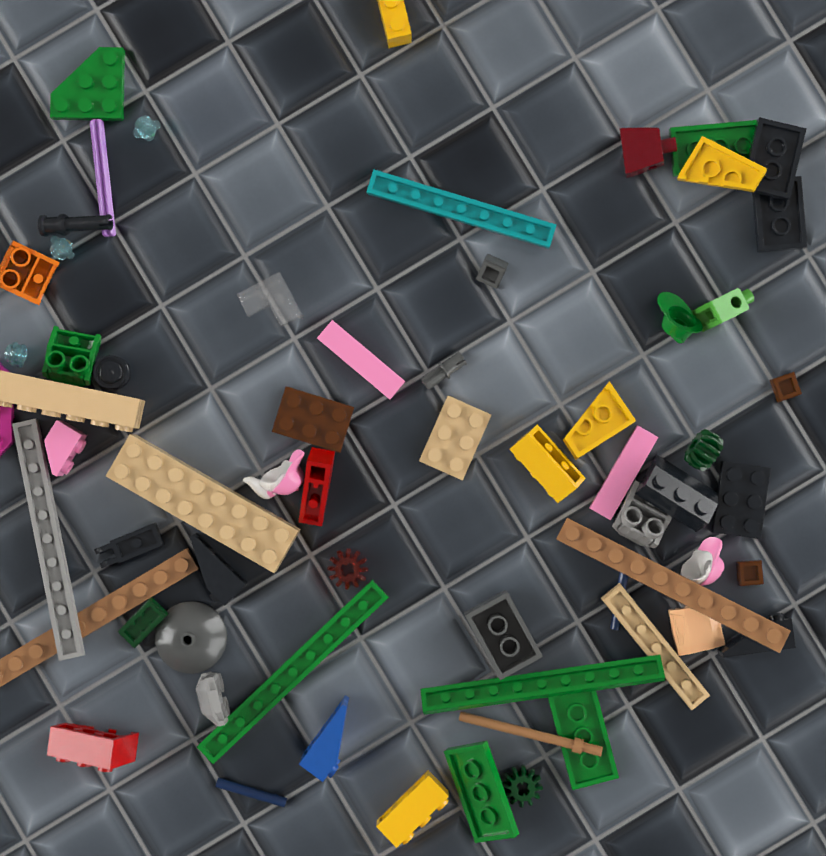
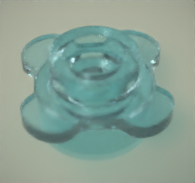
M148 116L140 117L135 123L133 134L136 138L142 137L146 141H152L156 130L160 128L161 124L158 120L153 121Z
M57 236L51 237L50 240L53 244L50 246V252L55 258L59 260L74 258L75 254L72 252V242L70 240L60 239Z
M13 342L5 350V360L12 366L16 364L17 367H22L27 358V347L25 344L19 345L18 342Z

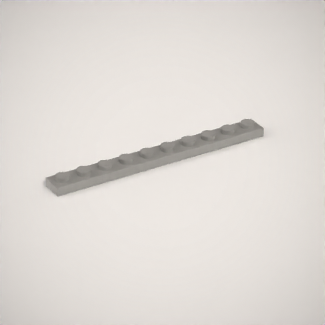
M31 419L14 423L12 426L58 659L61 661L85 655L39 420Z

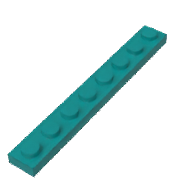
M374 169L367 189V194L547 249L550 248L557 225Z

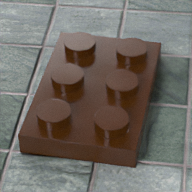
M286 386L272 432L341 453L355 407Z

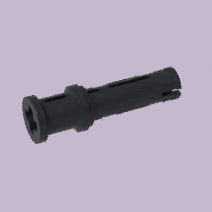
M60 214L58 217L41 215L38 218V230L43 237H47L49 234L66 236L73 231L112 230L113 220H109L112 219L110 214L69 217L66 214Z

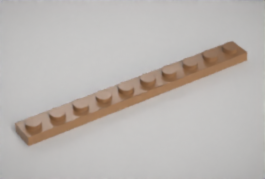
M568 518L556 540L777 653L781 652L791 632L769 619Z
M186 548L77 613L82 638L200 569L189 549ZM53 629L48 630L0 659V687L57 654Z

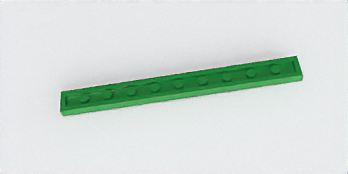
M372 579L228 716V722L225 725L217 726L198 744L197 748L214 764L384 603L389 596Z
M653 655L507 676L502 680L492 678L422 688L420 690L423 714L427 715L665 681V674L661 655Z

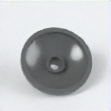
M197 601L182 602L168 609L167 612L169 614L157 625L155 631V645L161 659L170 668L187 674L200 673L215 665L223 655L227 644V629L219 613L209 605ZM186 635L192 638L191 644H187L184 641Z

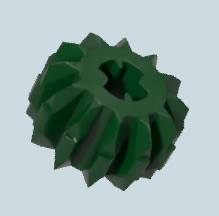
M701 430L688 445L684 460L693 468L699 469L702 472L716 462L720 451L723 449V440L712 431Z
M523 764L518 772L515 766L511 767L513 775L505 773L504 777L508 781L502 782L503 788L506 789V796L510 797V804L513 805L518 800L520 808H523L524 801H527L528 805L532 806L531 798L539 800L540 795L536 791L543 790L542 784L538 783L541 780L540 775H534L535 770L532 767L526 772V767ZM521 782L523 785V782H525L527 788L523 790L522 787V790H519L517 784Z

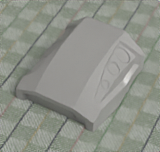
M635 480L612 527L619 535L640 546L656 548L672 517L636 495L635 492L640 482Z
M211 671L202 673L195 688L201 713L216 726H223L228 722L230 708L226 696L222 697V692H224L222 676L220 673H212Z

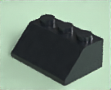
M657 454L654 456L635 492L636 495L695 532L709 524L718 505V493Z

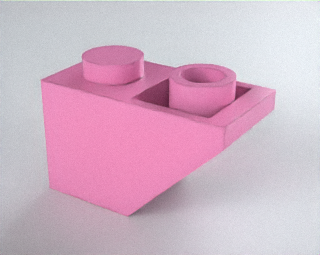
M56 420L44 440L51 472L55 476L67 475L74 465L72 460L76 453L80 454L86 445L84 440L87 435L62 420Z

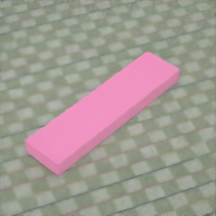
M333 320L317 337L319 341L389 400L405 383L400 376Z
M638 425L635 427L589 507L591 510L609 520L612 519L656 443L657 436Z

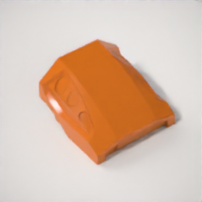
M12 241L0 264V288L40 305L44 292L60 262L16 241Z

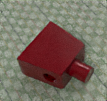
M657 127L620 128L627 178L664 166L663 154L677 152L676 137L661 139L660 129Z

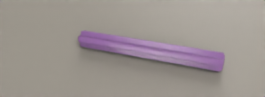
M93 119L90 121L99 213L100 215L110 214L112 219L109 220H113L112 230L101 231L104 237H113L116 235L104 122L101 119Z

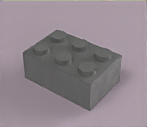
M506 589L464 612L467 621L500 680L543 657Z

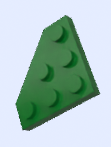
M99 47L51 93L50 118L52 120L101 119L102 121H123L124 48Z

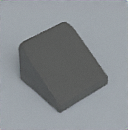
M487 254L475 280L497 289L508 263Z

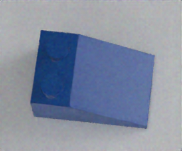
M346 695L306 748L299 762L301 767L322 782L327 776L331 778L335 774L341 761L338 758L349 697Z

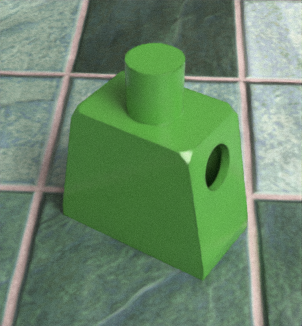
M737 288L692 312L702 323V332L749 310L748 304L754 302V296L749 289L741 292Z

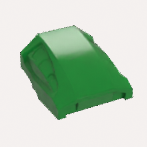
M54 326L47 344L45 361L42 368L43 376L54 382L78 387L91 385V376L101 344V335L96 334L94 336L62 330L58 326Z

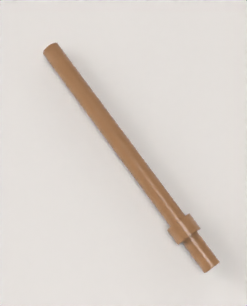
M460 712L459 721L569 748L572 749V752L578 754L585 752L597 756L602 755V746L586 743L584 739L576 737L570 739Z

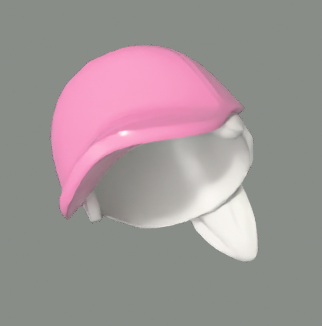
M299 449L294 451L289 461H283L281 466L268 471L261 479L245 477L243 481L263 499H270L276 494L289 495L298 491L305 479L304 472L299 466L304 452Z
M716 537L706 538L698 550L693 552L692 557L682 565L680 575L701 586L715 582L724 570V562L719 557L722 540Z

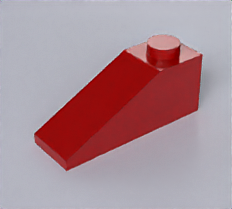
M311 447L306 464L299 523L322 527L335 451Z

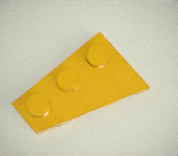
M702 136L679 173L677 180L754 192L767 172V168Z
M610 381L563 439L575 460L636 422Z

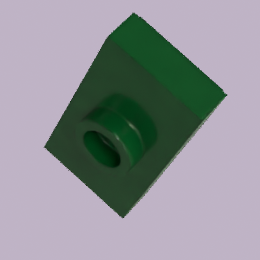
M151 597L119 629L118 633L135 649L169 613Z

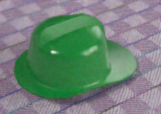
M662 292L658 295V305L664 313L662 329L677 343L682 344L693 333L702 331V323L680 297L670 292Z

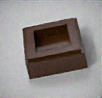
M795 372L770 380L777 402L802 394Z
M762 560L736 562L738 586L764 584Z

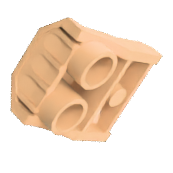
M687 606L685 608L668 610L672 636L678 656L725 645L721 623Z

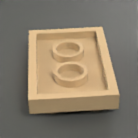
M447 396L419 461L463 480L491 418V414Z

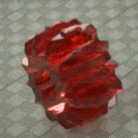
M351 548L346 549L345 557L341 550L337 551L340 560L332 556L330 561L336 564V566L330 565L327 567L328 571L336 572L329 577L330 580L338 577L339 580L336 586L339 587L342 581H344L346 590H349L351 581L355 588L359 587V582L356 578L361 581L366 580V577L360 572H368L369 568L366 566L360 567V565L365 563L367 559L357 560L360 551H356L352 557ZM348 563H351L353 565L352 569H355L354 573L344 574L342 565L347 566Z

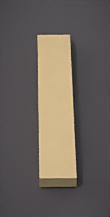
M620 583L601 597L602 601L647 656L661 655L665 679L691 710L710 696Z

